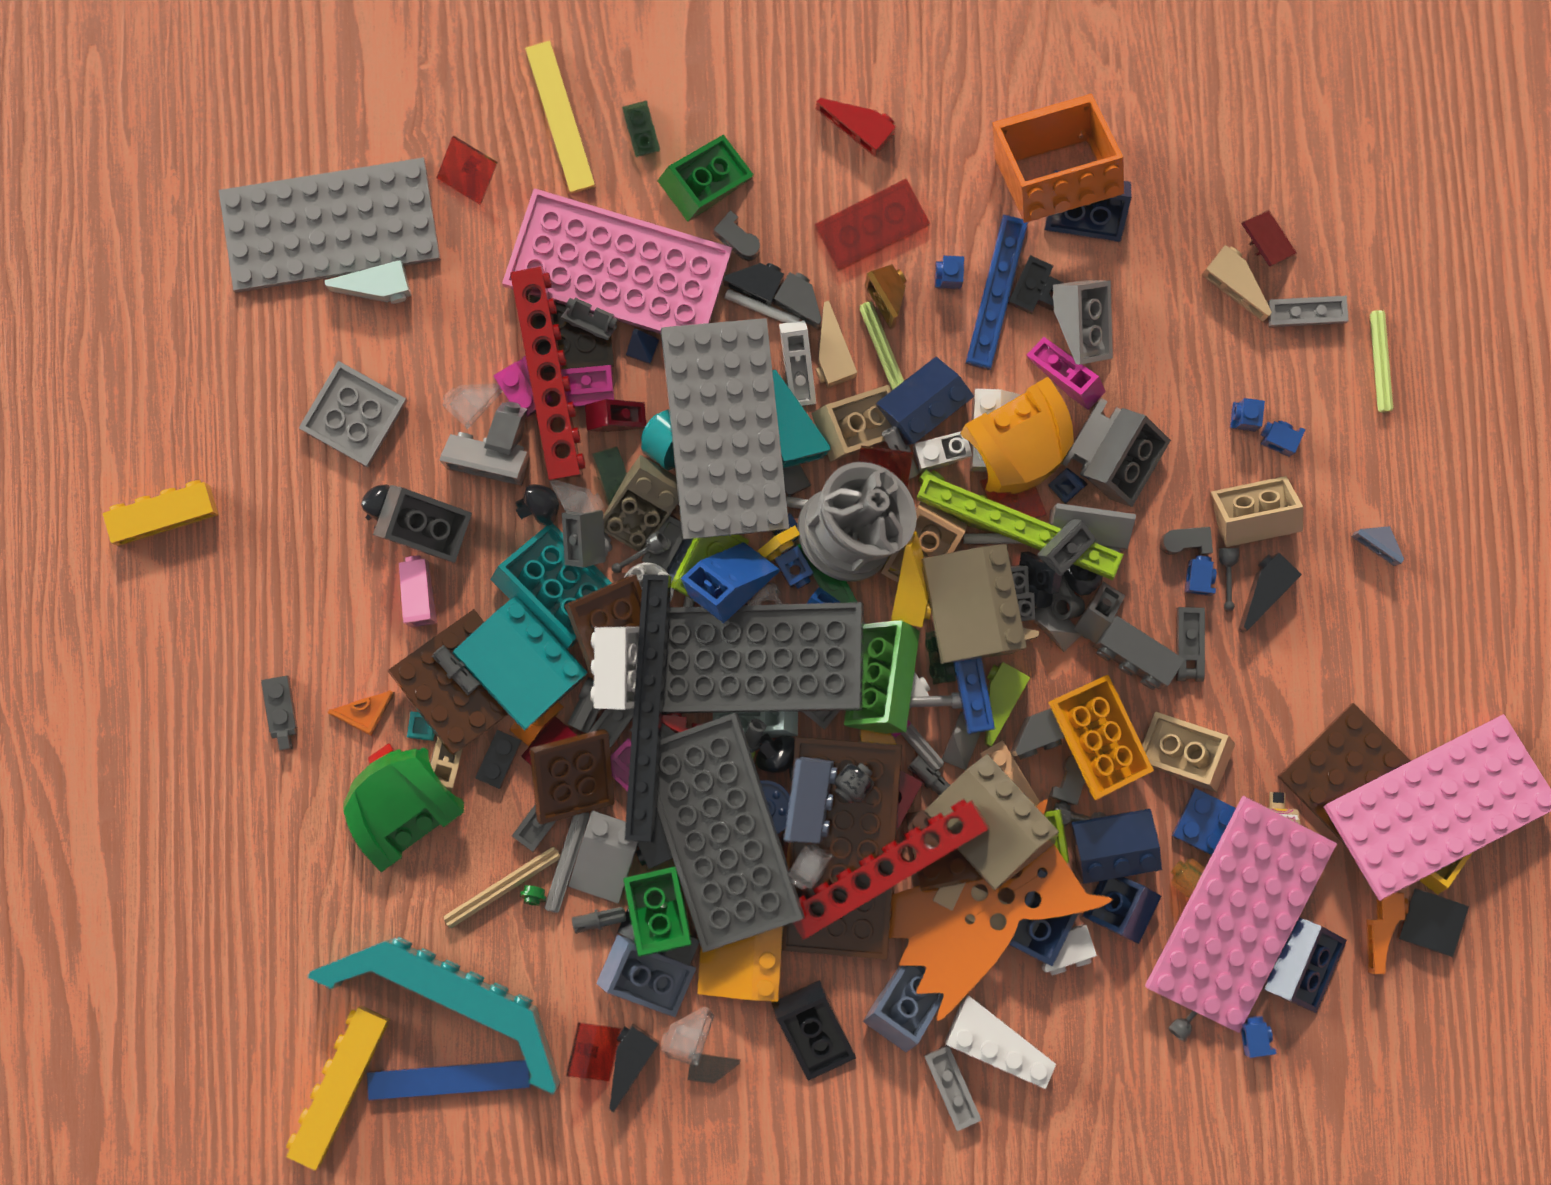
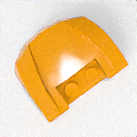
M1049 377L1027 388L1024 394L988 415L984 413L968 422L960 433L963 438L968 440L978 450L986 465L988 483L985 490L997 493H1020L1041 484L1059 468L1074 444L1073 425L1068 408Z

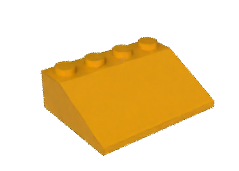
M1109 675L1103 676L1048 702L1094 800L1154 771Z
M783 926L703 952L700 945L697 994L778 1002Z

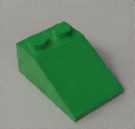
M723 134L669 165L657 181L687 222H689L742 186L754 174Z
M676 866L623 878L638 957L692 945L682 886Z

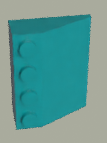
M554 524L544 527L496 568L490 579L509 599L516 595L567 650L575 645L578 640L565 604L612 584L595 565L587 567L565 565L563 533Z
M516 595L490 616L452 652L459 661L465 664L464 667L524 731L574 689L588 673Z

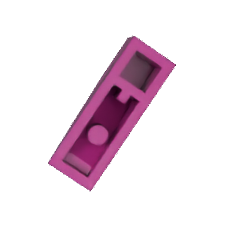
M1045 337L1027 354V357L1069 397L1087 410L1106 392L1097 374L1083 364L1076 365L1072 356Z

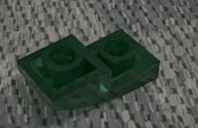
M647 101L622 107L635 157L661 151Z
M618 447L592 453L597 477L601 480L608 506L627 474Z

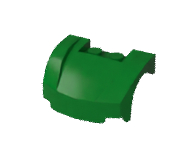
M398 749L370 763L354 779L344 800L343 812L356 844L382 873L401 859L402 852L437 826L445 827L463 814L464 801L447 790L436 776L430 764L428 749H411L402 752Z

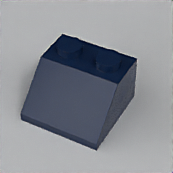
M1125 877L1099 881L1093 895L1110 897L1112 901L1096 909L1085 911L1082 917L1139 944L1162 896Z

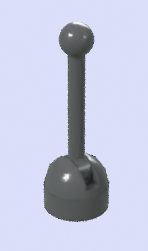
M660 531L653 533L646 541V548L621 563H614L612 571L620 573L623 567L648 552L661 554L668 550L669 544L666 537Z
M1239 548L1218 549V558L1221 564L1226 566L1227 602H1225L1224 608L1226 611H1232L1234 609V603L1232 602V566L1239 560Z
M1192 1011L1186 1019L1180 1018L1173 1021L1168 1027L1169 1031L1185 1042L1192 1032L1190 1022L1197 1012Z

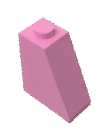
M421 556L406 557V562L399 563L403 621L410 627L437 624L429 562L426 559H421Z

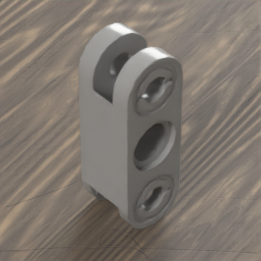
M1100 398L1062 462L1064 466H1067L1071 459H1074L1083 464L1080 475L1085 477L1083 474L1121 411L1120 408L1116 407L1109 418L1101 414L1108 402L1103 398Z

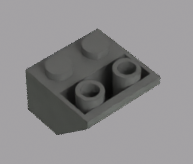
M1051 708L1024 719L1010 751L1013 757L1019 756L1020 760L1038 754L1036 748L1043 746L1044 750H1048L1063 744L1061 739L1065 737Z

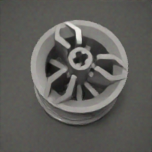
M867 462L846 464L838 468L828 478L823 490L814 494L802 507L797 523V530L800 534L798 538L808 559L826 575L848 582L865 580L875 575L885 565L890 555L900 551L910 541L916 528V507L906 486L889 470Z

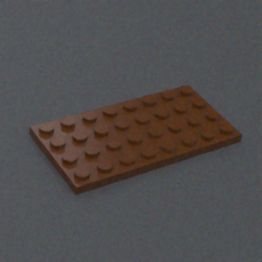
M795 737L793 776L796 759L809 757L834 761L833 768L838 769L837 776L847 764H854L858 767L861 763L873 773L870 778L874 782L873 789L862 802L857 803L853 801L851 804L841 798L834 791L837 788L835 784H831L830 794L834 795L832 810H827L826 821H830L828 837H823V841L820 843L788 841L787 865L798 898L804 895L808 899L815 894L813 889L826 881L828 885L838 881L836 875L847 868H850L853 872L861 867L858 863L859 861L871 854L876 858L884 853L881 849L882 847L894 840L896 841L902 745ZM883 860L880 862L879 867L882 873H893L894 867L890 861ZM860 874L857 876V884L860 887L868 888L871 881L867 875ZM893 887L804 940L793 923L784 925L781 950L887 960ZM836 888L834 891L836 900L840 902L847 900L848 895L844 889ZM820 902L812 903V912L815 915H823L825 911L823 904Z

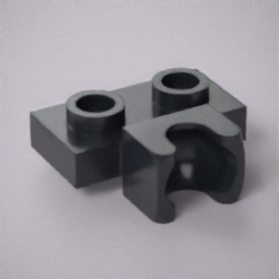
M1030 255L1008 304L1032 314L1036 304L1053 311L1054 301L1050 296V292L1053 291V285L1063 284V282L1049 277L1053 265Z
M1021 552L1019 565L1028 566L1029 592L1034 593L1035 608L1051 606L1053 594L1059 593L1062 576H1059L1039 556L1031 552Z

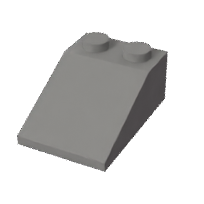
M1082 280L1053 285L1054 313L1076 365L1113 359L1111 280Z
M592 811L568 887L619 904L625 886L623 878L628 877L639 841L625 840L626 821Z

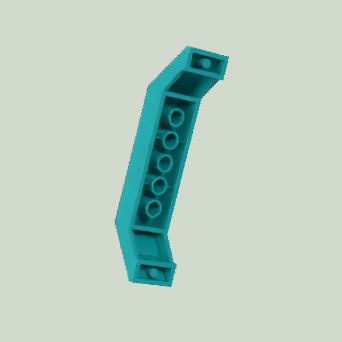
M402 937L381 942L312 970L307 977L330 989L341 986L345 979L372 971L517 1040L531 1074L529 1083L551 1094L555 1093L560 1084L538 1008L532 1005L533 1000L522 994H518L515 997L507 993L509 988L496 982L490 985L484 982V976L476 972L470 971V973L460 971L461 966L447 959L441 962L435 959L437 954L425 948L416 950L411 947L412 942Z

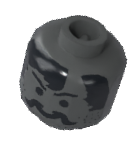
M861 763L858 767L854 764H847L835 778L834 784L837 788L834 791L849 804L853 801L860 803L874 787V782L870 778L873 773Z

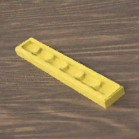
M547 41L526 47L528 59L570 193L574 194L594 188L595 183L551 42Z

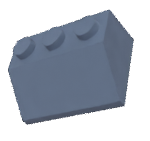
M809 757L796 759L784 840L820 843L823 841V837H828L830 821H826L827 810H832L834 795L830 794L831 784L835 783L838 770L833 768L834 761Z

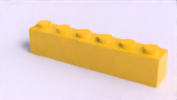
M364 1006L358 1007L357 1010H351L345 1023L349 1027L345 1035H339L334 1045V1049L337 1052L333 1060H327L322 1070V1074L325 1077L321 1085L318 1083L315 1085L310 1095L313 1102L309 1109L305 1108L298 1120L301 1127L297 1134L293 1133L286 1145V1148L290 1149L286 1156L287 1158L315 1171L320 1168L391 1019Z

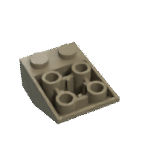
M640 455L626 474L603 515L604 532L638 552L646 548L648 537L661 528L679 503L676 476Z

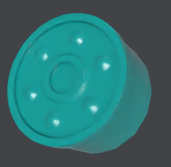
M669 409L654 415L645 426L641 436V449L643 454L659 463L662 468L673 470L675 468L670 413Z

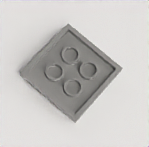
M338 361L299 429L360 464L369 467L408 400Z

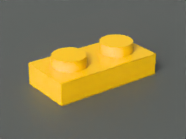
M793 526L774 536L757 552L772 562L775 558L782 555L783 552L794 546L792 541L800 535L796 526Z

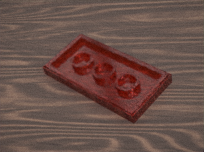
M906 178L816 223L814 227L835 267L840 271L929 226L930 222Z

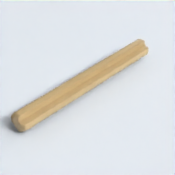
M551 847L443 917L445 923L449 928L455 927L558 861L560 853L555 847Z

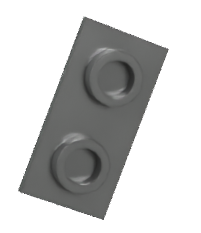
M576 297L575 299H568L567 309L560 318L574 327L584 329L594 336L609 340L617 328L616 324L618 321L617 318H614V314L598 307L595 309L594 315L591 314L592 305Z

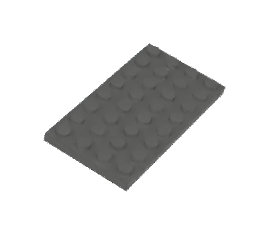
M862 602L743 605L725 623H722L703 607L669 608L662 714L862 710L864 604Z
M732 713L660 739L656 807L703 952L804 919L805 916L738 713Z

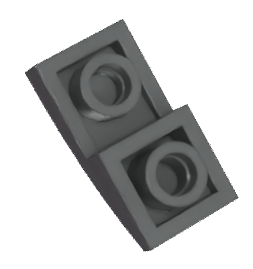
M1011 566L1021 621L1034 620L1035 600L1034 593L1029 592L1028 566Z

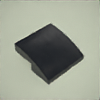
M1415 888L1399 939L1454 958L1469 906Z

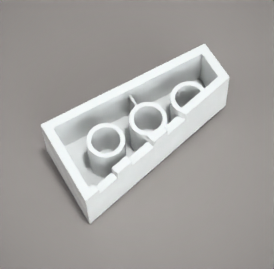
M969 995L962 999L944 1043L1046 1089L1056 1064Z

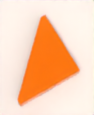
M389 690L330 709L328 714L372 736L395 692Z

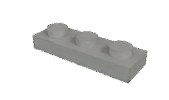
M1347 296L1272 299L1267 301L1272 311L1268 317L1269 327L1343 324L1349 321Z
M946 1045L924 1055L956 1130L959 1131L982 1121L950 1047Z

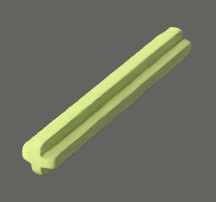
M871 301L860 305L859 310L893 390L904 379L875 307Z
M1377 310L1370 313L1377 407L1379 412L1384 413L1393 410L1386 315L1384 311Z

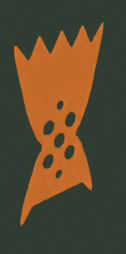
M1047 799L1036 806L1043 815L1047 807ZM1053 844L1023 868L1019 878L1009 879L995 891L984 879L965 883L953 911L933 901L939 888L921 891L919 885L892 894L891 911L893 914L890 919L889 938L909 939L906 950L899 962L900 966L926 967L916 993L944 994L937 1016V1021H940L957 1006L997 962L1013 938L1021 919L1041 920L1080 913L1104 906L1111 902L1112 898L1086 894L1055 844ZM1039 868L1047 870L1045 878H1040L1037 875ZM982 884L986 886L988 896L985 900L977 901L972 897L971 890L975 885ZM1002 888H1010L1014 891L1015 898L1012 903L1004 905L999 901L998 893ZM1035 891L1040 894L1041 904L1037 908H1030L1025 904V896L1028 892ZM996 913L1003 914L1006 917L1007 924L1002 930H995L990 925V919ZM968 914L975 916L973 924L966 923L965 917Z

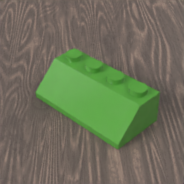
M903 620L863 624L862 710L846 711L844 721L846 727L883 734L906 732L919 642V630Z

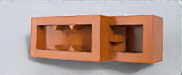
M1396 892L1380 901L1376 896L1377 919H1366L1368 973L1386 974L1387 951L1392 934L1398 922L1405 920V914L1409 910L1408 900L1404 898V893Z

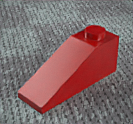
M819 98L816 101L817 111L874 157L895 134V122L885 113L881 115L876 110Z

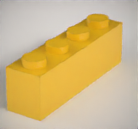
M195 480L186 483V488L179 490L169 488L162 490L159 496L153 498L142 496L135 499L133 504L125 506L124 503L109 507L110 511L102 514L110 542L120 546L218 516L210 485L205 482L201 483V480Z

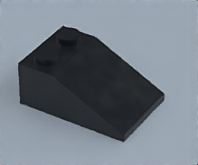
M820 980L778 999V1002H772L776 1019L808 1081L856 1059L855 1053Z

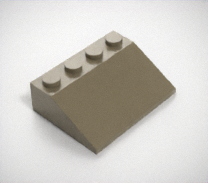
M1006 544L978 547L921 559L941 664L1014 654L1027 648Z
M988 754L970 766L924 811L929 818L939 813L946 816L953 811L951 806L962 799H965L966 802L973 799L987 822L989 829L957 849L994 891L1055 844L1059 833ZM954 818L949 821L948 827L953 833H959L963 830V824L959 819Z

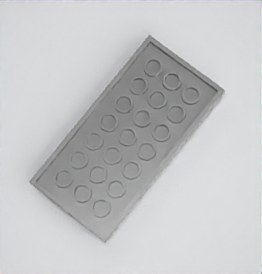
M424 157L219 190L232 285L235 293L343 276L401 260L404 266L441 260Z
M767 318L661 327L683 540L789 529Z

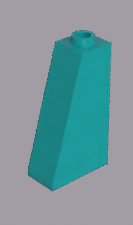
M772 370L783 469L823 459L831 450L828 442L777 370Z

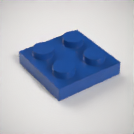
M1194 788L1172 836L1212 856L1236 808Z

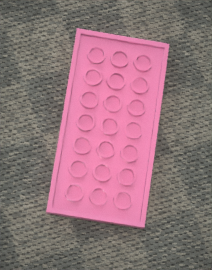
M534 188L502 285L503 287L513 289L510 272L541 266L545 273L549 272L552 288H548L549 298H554L556 303L566 305L569 298L575 299L576 297L592 305L590 313L594 314L595 309L598 307L614 314V318H617L620 322L661 334V327L710 322L732 253V247ZM532 290L529 293L541 298L539 290Z
M1503 714L1326 804L1324 809L1380 901L1551 812V789Z
M1242 796L1145 986L1178 1004L1240 1033L1242 1024L1245 1023L1337 843Z

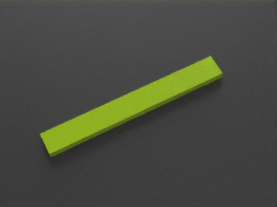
M929 474L926 475L916 500L1040 551L1061 530V528ZM1094 542L1073 564L1113 580L1124 554Z

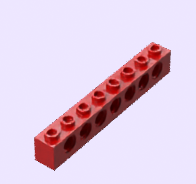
M541 266L510 272L548 478L554 481L581 476L582 469H585L586 466L583 453L579 454L577 443H581L578 427L574 428L572 417H576L573 401L569 402L567 392L571 391L569 376H564L562 366L566 365L564 350H559L557 341L562 338L559 324L554 325L553 314H557L554 298L550 299L548 288H552L549 272L545 273ZM532 290H539L541 292V298L536 303H531L528 300V295ZM539 315L545 316V326L541 329L534 328V318ZM543 341H548L551 344L549 353L545 355L539 354L538 345ZM554 367L556 371L555 377L550 381L544 380L542 375L544 369ZM551 393H559L560 403L555 407L549 406L547 402L548 396ZM562 418L565 421V429L562 432L556 433L552 429V424L554 420ZM567 444L570 447V454L568 457L561 459L557 455V449L560 445Z
M962 799L951 806L953 811L946 816L939 813L927 820L930 825L922 830L918 826L904 834L907 839L897 844L894 840L882 847L881 849L884 853L876 858L871 854L858 862L861 867L853 872L850 868L836 875L838 881L828 885L826 881L813 889L815 894L808 899L804 895L799 897L805 918L793 922L802 939L808 938L988 830L989 826L973 799L969 802ZM951 819H959L962 822L963 830L961 832L953 833L950 831L948 823ZM936 833L940 838L939 845L936 847L929 846L925 841L926 834ZM910 846L916 850L917 857L915 860L909 861L903 857L902 851L904 847ZM883 860L890 861L894 867L893 873H882L879 867L880 862ZM865 874L870 878L871 883L868 888H862L857 884L858 875ZM836 888H842L847 892L848 897L846 901L840 902L835 899L834 891ZM813 902L823 904L825 909L823 915H815L812 912L811 905Z

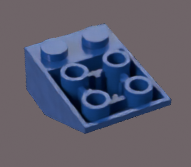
M743 542L699 561L681 580L690 598L722 623H725L778 574L780 569Z

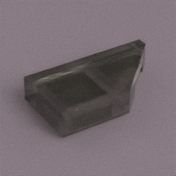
M691 1052L687 1080L714 1084L738 1066L740 1059Z

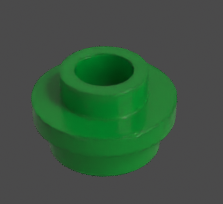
M526 885L524 886V891L520 892V897L524 899L525 904L539 906L540 902H546L547 897L543 888Z

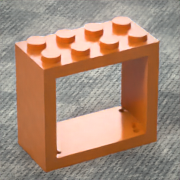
M1092 93L992 122L995 160L1024 223L1124 194V157ZM1082 141H1087L1096 161L1026 182L1016 163L1017 160Z

